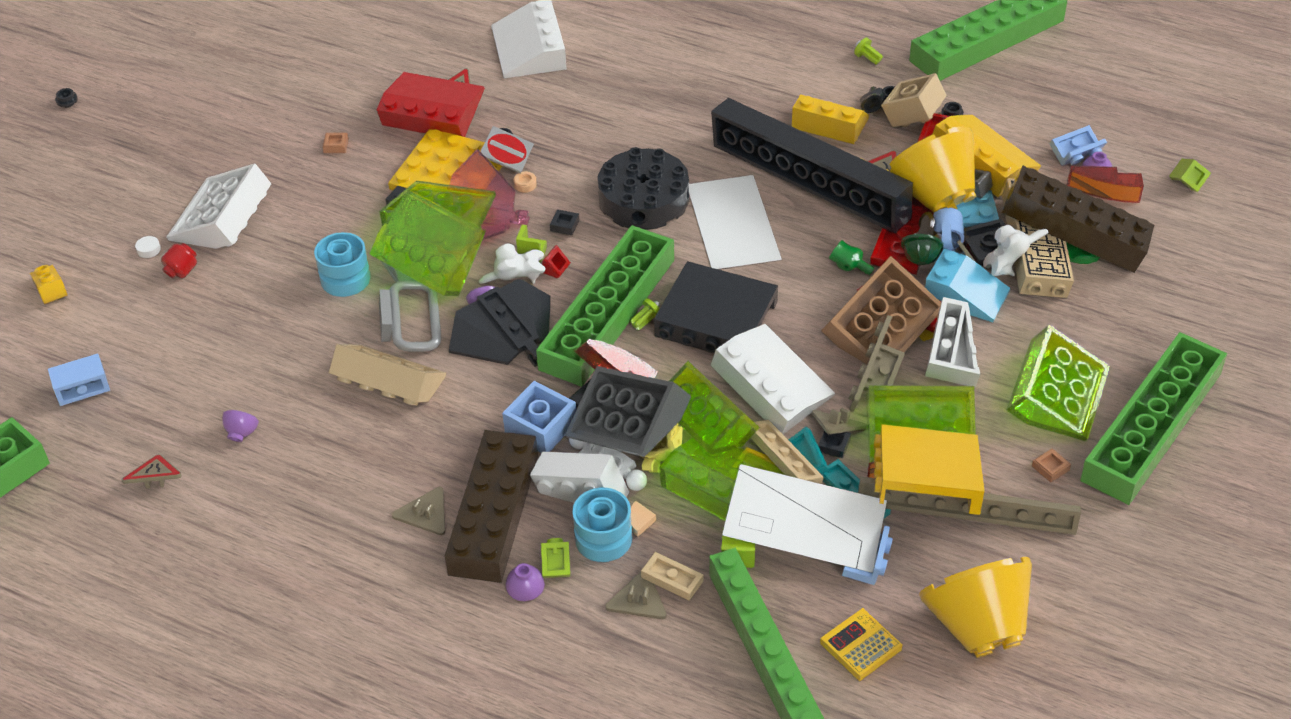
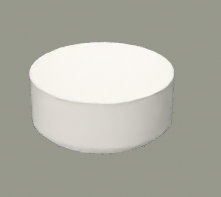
M153 236L143 237L135 244L137 254L142 258L154 257L161 250L159 240Z

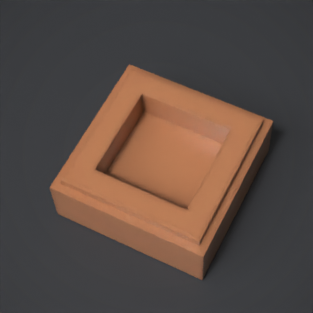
M326 133L323 152L346 153L349 140L348 133Z
M1052 448L1034 459L1032 467L1051 483L1070 471L1071 464Z

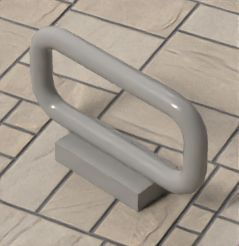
M402 280L394 283L390 290H380L381 342H391L392 335L394 345L398 349L407 352L432 351L440 345L442 336L436 288L431 283L423 280ZM424 290L427 292L432 335L430 341L407 342L402 339L399 291Z

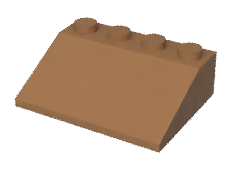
M890 256L827 323L821 332L840 349L868 364L870 358L865 355L870 343L876 344L878 337L874 333L879 321L884 323L887 315L892 316L882 344L905 352L938 316L941 302Z

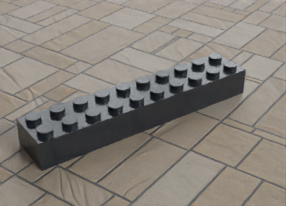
M729 97L711 111L714 147L894 234L912 219L913 182Z

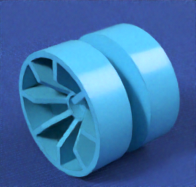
M341 232L328 235L318 242L314 249V255L321 286L324 291L333 296L346 297L355 295L368 286L371 275L365 244L360 237L352 233Z
M594 488L584 492L577 498L573 505L575 544L578 551L584 557L596 562H609L622 557L632 544L631 506L628 499L621 492L611 488Z

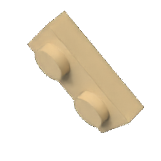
M657 552L653 554L641 570V578L689 601L703 583L704 578L703 574Z

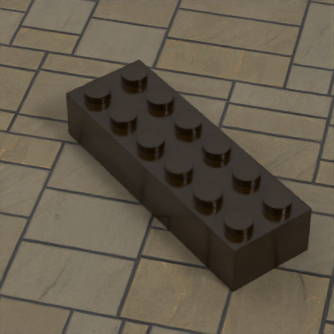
M1022 165L1010 188L1002 210L1003 214L1036 229H1047L1048 234L1135 273L1148 253L1155 226L1146 219L1136 217L1124 209L1116 208L1105 203L1102 199L1094 198L1077 188H1072L1055 178H1050Z
M484 430L444 555L448 576L502 583L532 480L530 474L538 459L536 436Z

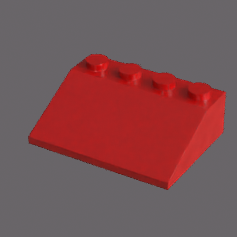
M403 72L383 93L376 110L383 126L425 134L429 129L439 130L465 137L485 88L480 85Z

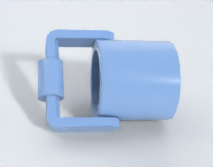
M954 208L939 209L933 214L935 219L933 228L942 235L943 249L956 252V248L959 247L957 241L964 242L963 215Z

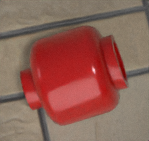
M185 243L181 245L173 244L161 257V262L164 266L162 270L171 278L175 276L185 278L197 265V259L195 258L197 254Z

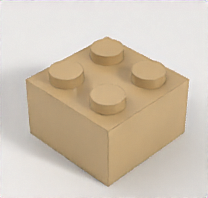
M934 73L899 82L881 106L892 127H906L920 121L924 123L929 121L947 95L937 74Z

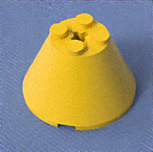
M963 126L947 129L948 134L938 138L933 134L904 150L889 164L891 167L889 172L913 182L912 197L934 213L943 208L957 209V205L960 203H966L976 198L974 134L969 127Z
M1021 557L1022 563L1013 564L1012 558L948 576L944 578L946 584L938 586L936 589L931 584L919 592L920 599L970 653L975 654L976 658L992 654V650L999 646H1003L1004 650L1021 645L1022 637L1026 635L1032 562L1029 557Z

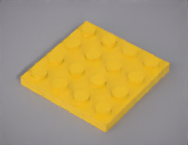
M429 129L388 182L389 190H394L397 186H401L417 192L418 198L470 212L502 168V165L479 156L485 142Z

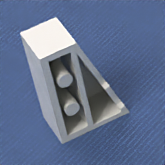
M943 297L938 312L925 376L975 388L980 376V370L977 365V352L973 342V328L968 302Z
M542 452L530 474L539 493L575 503L577 498L584 492L594 488H611L621 492L626 498L629 494L627 485L612 455Z

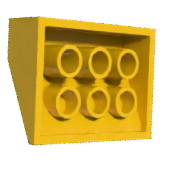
M974 115L949 116L935 126L933 134L936 138L948 134L946 130L963 126L971 128L974 134L975 169L991 172L993 186L990 190L997 197L1002 195L1007 178L1015 179L1022 165L1035 170H1039L1041 167L1039 163Z

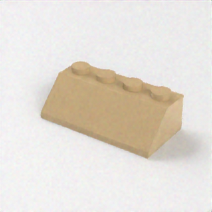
M336 344L329 370L330 374L338 376L337 380L340 382L352 384V381L360 383L359 388L374 391L375 388L381 390V395L390 398L399 396L404 398V403L418 406L419 402H429L446 377V372L356 344Z

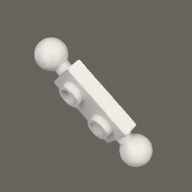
M569 438L571 446L581 450L579 453L612 455L623 479H626V484L631 490L639 491L646 486L647 477L645 473L641 470H634L636 467L635 461L621 451Z

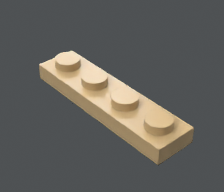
M769 420L746 423L745 433L786 476L822 484L824 477Z

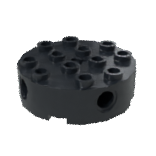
M633 147L628 151L617 154L603 164L597 176L600 209L604 215L607 214V216L613 218V222L621 227L630 228L633 225L644 230L661 228L666 226L667 221L681 217L689 204L688 169L680 159L660 148L641 149Z

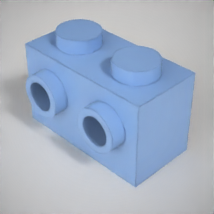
M99 354L48 369L53 390L60 406L110 391Z

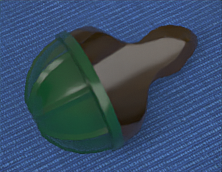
M930 211L925 212L920 217L919 231L913 235L903 237L901 240V247L906 258L917 265L933 263L944 246L941 233L933 228L935 219Z

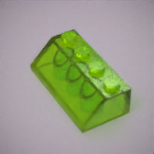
M689 361L669 380L676 383L691 396L686 410L678 423L710 455L742 447L760 428Z

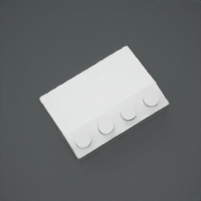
M551 0L530 2L491 25L504 78L566 70L565 47Z
M256 164L206 178L166 238L169 241L215 249L232 246L237 241V236L241 230L247 226L250 216L256 212L259 202L267 195L266 191L271 185L270 181Z
M766 324L736 335L716 349L711 362V366L764 420H769L783 435L810 415L813 410L819 408L835 395V392Z

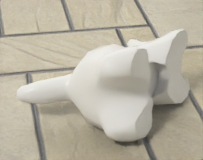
M1011 225L1000 227L995 233L998 248L985 257L983 266L985 268L992 267V276H1015L1012 270L1013 263L1028 250L1030 244L1047 235L1048 230H1037L1031 235H1027L1020 230L1014 229Z
M501 245L495 251L494 271L484 275L479 280V283L485 284L496 279L511 280L519 277H528L534 284L536 278L545 272V267L538 262L544 257V253L539 250H531L525 254H518L515 251L514 245Z

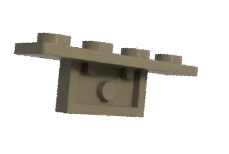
M887 315L885 322L879 321L874 335L878 339L876 344L870 343L865 355L870 358L868 364L862 363L857 378L861 379L859 386L853 385L848 397L852 401L849 408L851 411L855 410L863 390L883 399H887L905 355L904 352L882 344L892 316Z

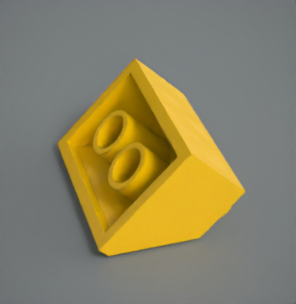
M801 94L792 108V127L850 144H855L869 119V114L863 110Z

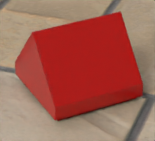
M557 245L551 249L542 261V265L545 267V272L543 273L554 278H559L571 263Z

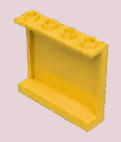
M881 424L880 434H875L874 478H876L874 492L879 493V504H884L887 489L967 498L969 514L980 515L985 491L978 435Z

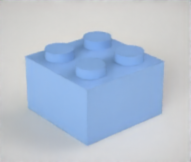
M533 381L502 413L504 431L507 433L536 436L538 452H550L565 436L576 412V402Z

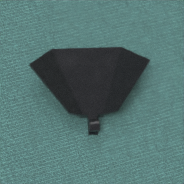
M520 279L500 289L497 286L479 295L477 301L456 311L449 353L508 365L521 352L525 351L534 367L538 366L536 352L538 346L536 344H541L549 334L551 296Z

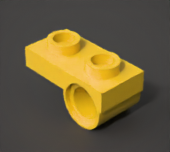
M53 265L39 266L34 272L30 273L44 305L68 296L63 281Z

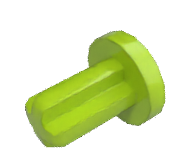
M867 37L861 41L859 40L855 45L854 54L857 57L865 56L875 65L879 64L883 56L871 47L872 41Z
M646 298L642 302L644 307L630 319L631 325L636 330H641L655 318L661 308L658 301L653 302Z

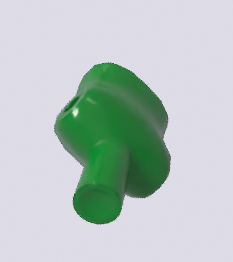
M843 240L838 243L829 256V259L835 262L839 269L844 271H852L858 268L870 276L875 269L862 260L863 251L861 249L851 246Z

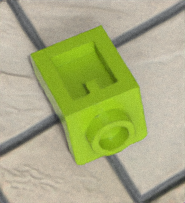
M562 538L547 539V543H541L543 578L571 577L569 542H563Z

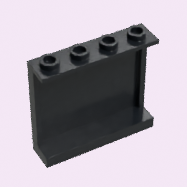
M687 261L654 318V336L715 353L717 348L734 336L761 326L769 308L775 309L777 305L778 285Z

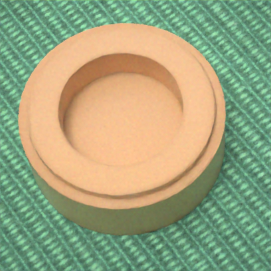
M524 171L521 174H516L514 177V188L519 192H531L537 186L536 176L531 172Z

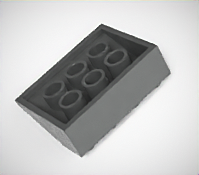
M597 366L565 436L645 457L681 420L691 396L674 382Z

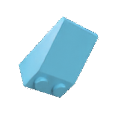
M945 248L926 278L925 288L939 301L942 302L943 297L968 302L971 316L992 323L1010 292V287L995 276H992L990 272L971 258Z

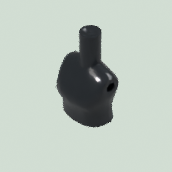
M871 87L869 92L860 98L861 109L866 113H873L880 109L885 101L883 89Z

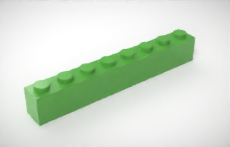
M736 547L710 555L709 576L780 718L824 719Z

